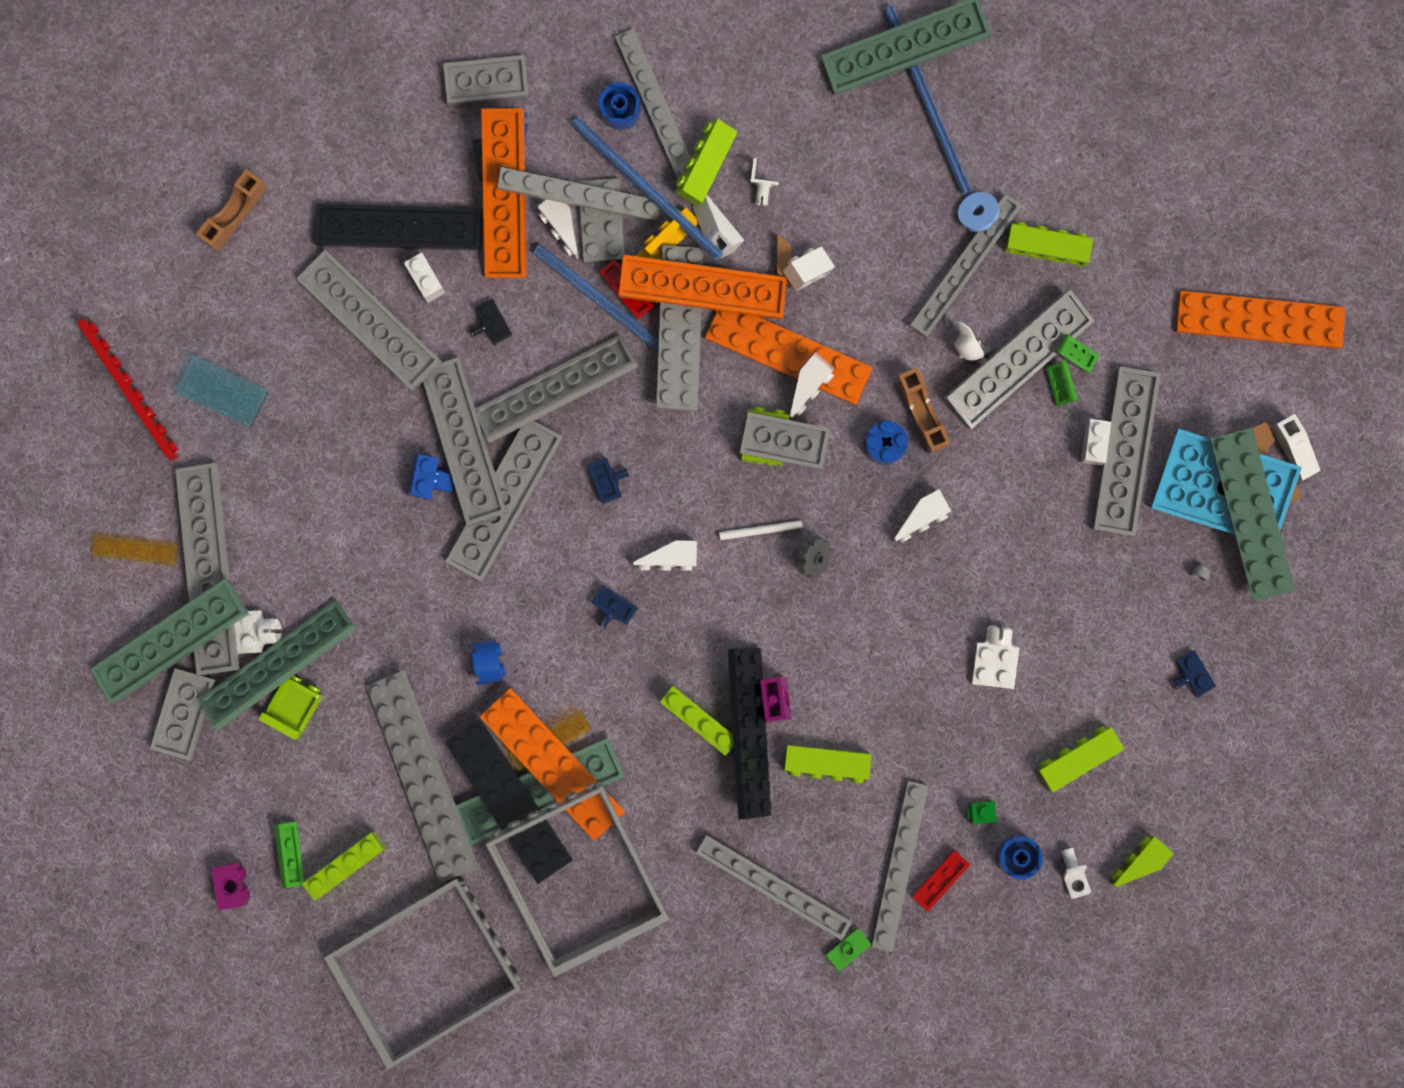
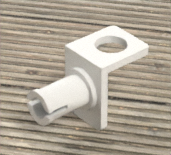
M754 158L751 183L757 186L755 204L760 205L761 197H763L762 205L768 206L769 190L772 186L778 187L779 182L754 179L757 158Z
M1074 848L1062 851L1061 855L1067 868L1063 878L1070 898L1075 899L1090 894L1091 890L1085 876L1086 865L1079 866ZM1076 880L1081 881L1084 884L1083 891L1075 892L1072 889V883Z

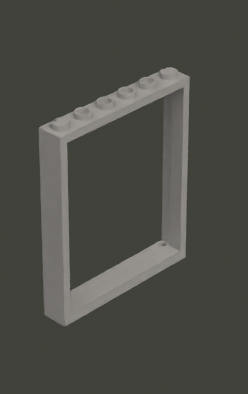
M592 782L585 786V790L579 793L574 791L560 802L553 801L546 806V809L540 812L538 810L533 811L527 815L526 819L520 822L515 820L507 825L508 828L501 831L499 829L494 830L486 838V846L554 977L669 920L668 913L602 782ZM599 793L657 910L555 959L496 843Z
M459 877L324 958L387 1070L517 993L523 987L521 985L523 983L521 975L518 971L514 973L510 966L513 964L511 958L507 953L503 954L500 948L502 946L500 939L496 934L492 935L489 929L491 927L489 920L486 916H481L479 912L481 907L476 898L472 899L468 893L470 888L467 882ZM456 887L513 986L395 1056L338 956Z

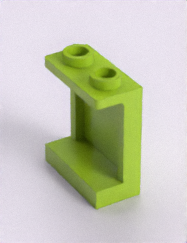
M293 675L280 685L267 710L262 712L258 720L294 740H299L324 695L319 693L320 689L312 684L308 686L302 684V679L296 675Z

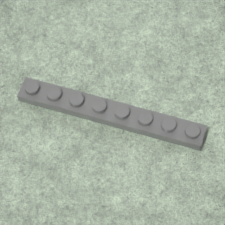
M633 28L615 36V39L678 180L686 170L685 164L690 155Z
M503 167L499 169L497 190L652 222L659 221L660 207L654 204L653 200L646 197Z
M1005 194L998 203L1000 213L997 221L995 220L992 224L993 226L989 229L977 232L911 323L910 327L925 338L934 329L1022 207V204L1008 194Z
M907 781L871 947L893 952L928 785Z
M707 834L696 851V854L840 940L844 938L852 924L851 920Z

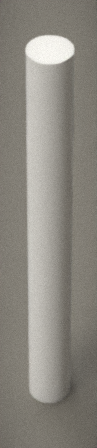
M802 520L724 531L719 532L720 540L800 529L803 526Z

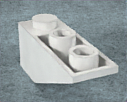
M706 195L703 203L693 205L692 208L704 236H708L707 240L710 238L712 240L711 243L714 242L713 245L715 244L717 248H721L720 252L723 250V256L720 258L732 254L744 242L741 235L708 195Z
M545 200L538 206L539 218L544 224L549 223L552 227L550 232L556 240H562L565 244L562 247L569 257L573 255L576 259L579 258L570 207L565 203Z
M816 352L800 370L790 413L792 418L795 414L799 416L807 407L805 402L809 398L813 400L819 394L820 390L818 387L822 383L827 384L834 376L831 373L834 367Z
M1296 414L1270 427L1291 464L1302 467L1299 475L1302 481L1321 471L1307 433Z
M940 489L918 501L894 537V542L899 540L900 543H903L912 538L910 534L918 530L921 533L930 528L929 523L936 520L938 524L948 518L947 514L951 512V509Z
M674 541L634 561L633 565L638 566V570H650V567H659L660 571H671V567H680V571H692V567L697 566V541Z

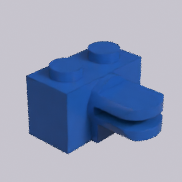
M419 454L414 455L406 496L431 500L433 490L453 491L455 485L451 472L437 469L439 458Z

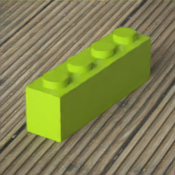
M720 119L706 123L703 128L704 134L694 146L695 152L685 164L686 170L676 182L677 188L674 193L693 205L703 203L738 131Z
M1016 222L1009 227L1005 247L1006 253L1086 267L1090 262L1093 238H1088L1086 234L1077 233L1076 235H1071L1065 230L1049 231L1047 227L1035 226L1033 228L1028 227L1026 223Z
M674 686L660 701L662 705L725 756L734 746L733 734Z
M1101 726L1093 731L1094 735L1087 739L1085 736L1075 742L1077 746L1070 750L1066 747L1057 753V758L1053 760L1048 758L1039 764L1040 768L1036 771L1049 792H1055L1125 750L1112 727L1105 728Z
M786 745L784 771H788V775L801 776V773H809L810 778L822 779V775H828L830 780L843 781V777L851 778V782L864 783V779L869 780L872 754Z
M374 831L302 885L312 899L316 901L386 850L387 847L376 831Z

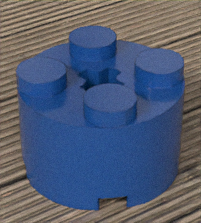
M615 82L601 92L599 96V109L603 122L617 130L628 129L635 125L639 119L641 107L639 96L632 86L623 82Z
M887 420L879 422L869 430L865 437L864 447L866 454L876 464H894L906 452L908 437L904 429L897 423ZM882 439L884 441L888 439L890 441L889 446L883 447Z
M495 640L469 644L470 648H474L475 651L471 653L475 677L479 676L480 678L479 681H476V684L482 685L502 681V677L506 675L504 664H499L498 656L502 655L500 643H495Z
M1009 836L1002 840L997 849L996 856L999 867L1004 873L1015 879H1029L1042 866V850L1035 841L1026 836ZM1019 852L1020 854L1024 855V858H1021L1020 862L1017 859H1015V857L1019 855Z

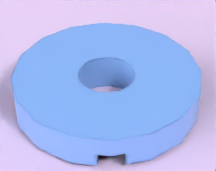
M976 192L969 195L962 201L958 210L961 224L972 232H981L993 226L992 224L995 220L997 221L1000 213L997 200L986 192ZM984 209L981 215H974L976 210Z

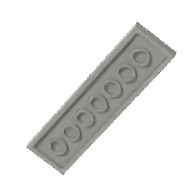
M662 245L661 260L703 266V248ZM659 303L655 409L698 411L701 308Z
M326 250L296 278L412 391L442 362Z
M1067 289L944 398L967 427L973 429L1057 355L1055 352L1065 334L1076 338L1094 322V319L1073 291Z
M618 335L477 407L479 423L487 440L491 443L638 367L622 336Z
M457 357L442 362L423 383L466 525L469 527L508 514L483 430L479 423L461 359Z
M1118 367L1110 416L1111 428L1107 460L1102 466L1092 530L1131 537L1136 535L1161 373Z
M532 421L520 428L495 472L508 514L469 527L466 525L445 561L446 563L481 582L484 581L563 440V436L536 421Z

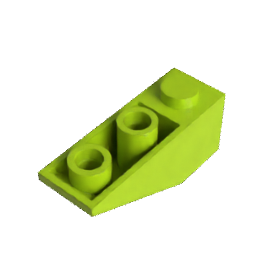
M1145 836L1139 842L1138 846L1140 848L1135 854L1132 852L1127 856L1124 861L1126 864L1123 868H1118L1112 874L1110 884L1118 887L1161 870L1174 853L1155 836Z

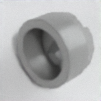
M1204 564L1197 565L1193 570L1192 576L1202 581H1208L1210 569Z

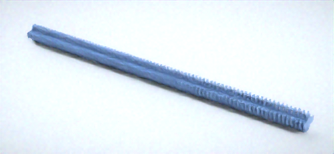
M893 5L885 8L884 13L887 16L886 18H888L887 20H889L890 27L895 28L901 25L900 18L895 14L897 11L892 7ZM919 64L912 66L908 69L912 73L911 75L920 94L919 96H921L920 98L923 101L922 103H924L925 110L928 112V117L931 119V124H933L932 126L935 129L934 131H936L937 138H939L940 145H942L943 152H945L946 159L949 161V166L952 168V173L955 175L954 177L956 182H958L959 189H961L962 196L972 191L969 188L971 185L968 186L969 183L966 181L968 178L965 179L966 176L963 174L965 171L962 172L963 169L960 167L962 164L959 165L960 162L957 160L959 157L956 158L958 155H955L956 153L954 152L956 150L951 146L953 143L948 139L950 136L945 132L947 129L942 125L944 122L939 118L941 116L938 113L939 110L936 111V103L933 104L934 99L930 97L932 94L929 92L930 90H927L929 87L925 83L926 80L922 76L923 73L919 69L920 66Z
M577 117L575 120H572L571 126L580 135L586 138L594 148H597L596 150L602 153L609 162L613 163L621 173H624L623 175L631 180L639 190H642L641 192L647 195L650 200H653L652 202L660 207L667 216L671 217L670 219L675 220L680 225V228L684 229L685 233L691 236L711 257L715 258L714 260H718L723 256V250L720 252L721 248L719 249L717 245H713L714 242L711 243L712 240L710 238L707 240L708 236L706 237L704 233H700L701 230L698 231L697 226L695 227L693 223L691 224L692 221H687L688 218L684 217V214H680L681 211H676L677 207L675 208L673 204L671 205L670 201L667 202L668 199L664 198L662 194L660 195V192H656L657 189L653 188V185H649L650 182L648 180L645 182L646 179L642 178V175H638L639 172L637 170L634 172L635 168H631L632 165H627L628 162L624 161V158H620L621 155L617 154L615 150L613 151V148L609 147L610 145L606 144L604 140L602 141L603 138L599 137L597 133L595 134L594 130L590 129L588 125L586 126V123L581 118Z
M538 245L532 252L534 255L658 352V337L656 338L654 334L652 335L653 332H647L648 329L646 330L644 326L641 327L642 324L640 325V323L637 324L638 321H633L634 318L631 319L632 316H627L628 313L626 314V312L623 313L624 310L621 311L622 308H617L618 305L616 306V304L613 305L614 302L611 303L612 300H607L608 297H603L604 294L601 296L602 293L600 291L597 292L598 289H593L594 286L591 288L589 286L590 283L587 284L588 281H583L584 278H579L580 275L577 277L578 274L576 272L573 273L574 270H569L570 267L567 269L565 267L566 264L563 265L564 262H559L560 259H555L556 256L553 258L551 256L552 253L549 254L550 251H545L546 248L544 249V247L541 248L542 245L540 247Z

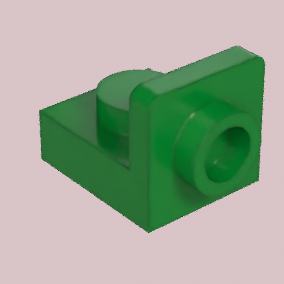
M995 801L969 803V808H966L967 821L970 820L972 825L997 823Z

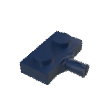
M607 458L588 465L602 504L622 497L618 488V480L629 476L627 468L614 472Z
M605 586L601 587L592 601V604L600 608L604 613L598 623L599 626L603 624L602 627L604 629L611 618L628 625L638 607Z
M1195 650L1175 660L1182 676L1172 682V686L1175 685L1174 688L1176 690L1186 684L1192 689L1195 696L1199 697L1216 687Z

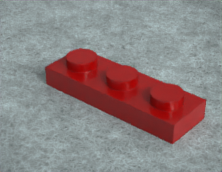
M614 259L600 270L599 274L618 296L621 266ZM619 297L637 320H640L654 308L650 301Z
M953 850L911 897L928 912L970 864Z

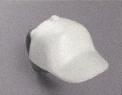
M956 321L959 335L955 340L954 347L960 358L969 361L976 360L979 364H983L1002 347V345H997L991 348L981 343L980 339L974 336L972 330L966 324Z

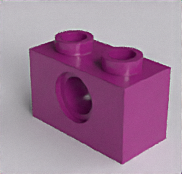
M777 677L760 680L765 721L792 720L787 678Z
M241 862L211 868L218 911L248 904L250 892L248 887H245L246 869L244 866H241ZM229 880L234 881L236 884L234 891L228 888Z

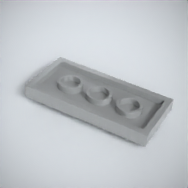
M525 55L443 63L448 106L529 97Z
M619 178L578 181L579 184L620 192ZM580 207L584 263L611 262L614 259L622 261V257L625 255L622 215Z
M748 412L740 454L822 470L830 428Z
M174 668L150 746L151 750L192 761L206 717L199 699L214 689L216 679L197 676L195 673Z

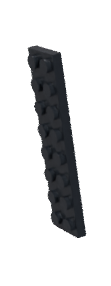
M317 204L315 245L481 251L482 209Z
M761 647L728 649L738 819L771 816L766 721L760 680H763Z
M481 719L444 742L501 830L508 828L507 825L515 820L520 822L526 819L527 815L533 811H541ZM547 819L507 838L537 884L573 861V858Z

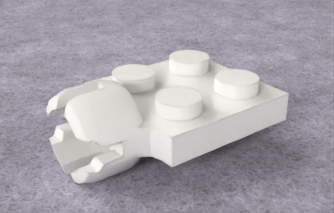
M247 611L249 615L235 623L238 654L263 653L265 644H274L281 640L282 633H271L272 629H282L280 621L277 619H264L262 611Z
M991 625L987 628L986 640L976 643L972 684L1014 689L1019 647L1013 646L1011 643L1012 629L1001 626L1000 629L997 625Z

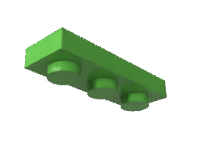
M297 821L274 825L282 888L300 886L304 883Z

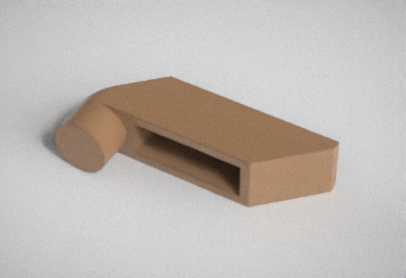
M777 234V276L786 277L783 270L788 266L787 262L792 258V246ZM787 279L786 285L790 289H794L789 280Z

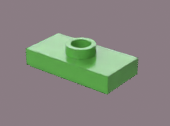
M1069 334L1064 335L1055 352L1085 373L1091 372L1099 357L1097 353Z
M1067 360L1046 367L1057 407L1077 401Z
M857 927L825 955L840 972L872 944Z

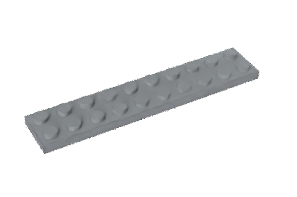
M217 463L175 469L189 602L223 579H229L230 581ZM235 624L194 651L197 676L239 670Z
M405 670L367 685V690L439 882L442 883L478 869L479 866Z

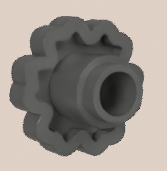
M815 535L810 537L807 543L797 544L793 550V557L798 562L799 572L811 579L819 577L821 570L824 571L830 561V543L824 540V538Z

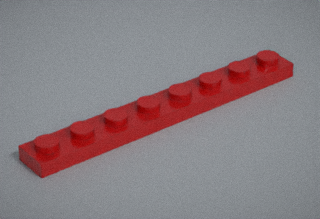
M84 318L78 321V326L167 459L174 461L180 457L177 453L179 448L172 439L169 441L165 435L168 433L162 423L156 422L154 419L156 416L155 412L149 405L146 407L142 401L145 397L138 388L135 390L131 383L134 381L127 372L124 373L120 368L122 363L116 355L112 356L109 349L111 346L105 338L101 339L98 335L100 330L93 321L89 322Z

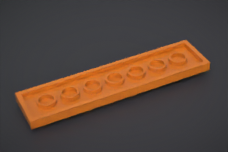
M481 109L485 278H527L526 195L496 189L500 167L525 172L524 109Z
M623 255L618 297L782 319L787 277Z
M1180 291L1176 333L1341 349L1343 345L1345 307Z
M717 311L705 337L710 342L796 380L799 378L801 368L816 352L834 367V370L831 372L834 375L827 384L822 383L818 389L855 406L873 369L869 365L758 316Z
M512 688L504 693L480 716L486 725L558 802L566 799L565 797L574 791L579 793L585 790V786L592 782L599 783ZM607 792L618 816L621 817L626 811ZM599 793L566 809L570 816L594 841L614 823Z

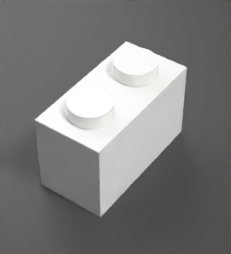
M822 246L815 250L810 248L802 254V257L795 256L787 262L788 266L783 272L796 292L827 276L835 268Z
M423 253L404 262L428 303L446 293Z
M1090 419L1086 422L1081 463L1099 466L1106 463L1111 422Z

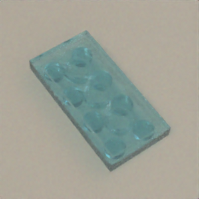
M193 355L175 393L252 428L270 391Z

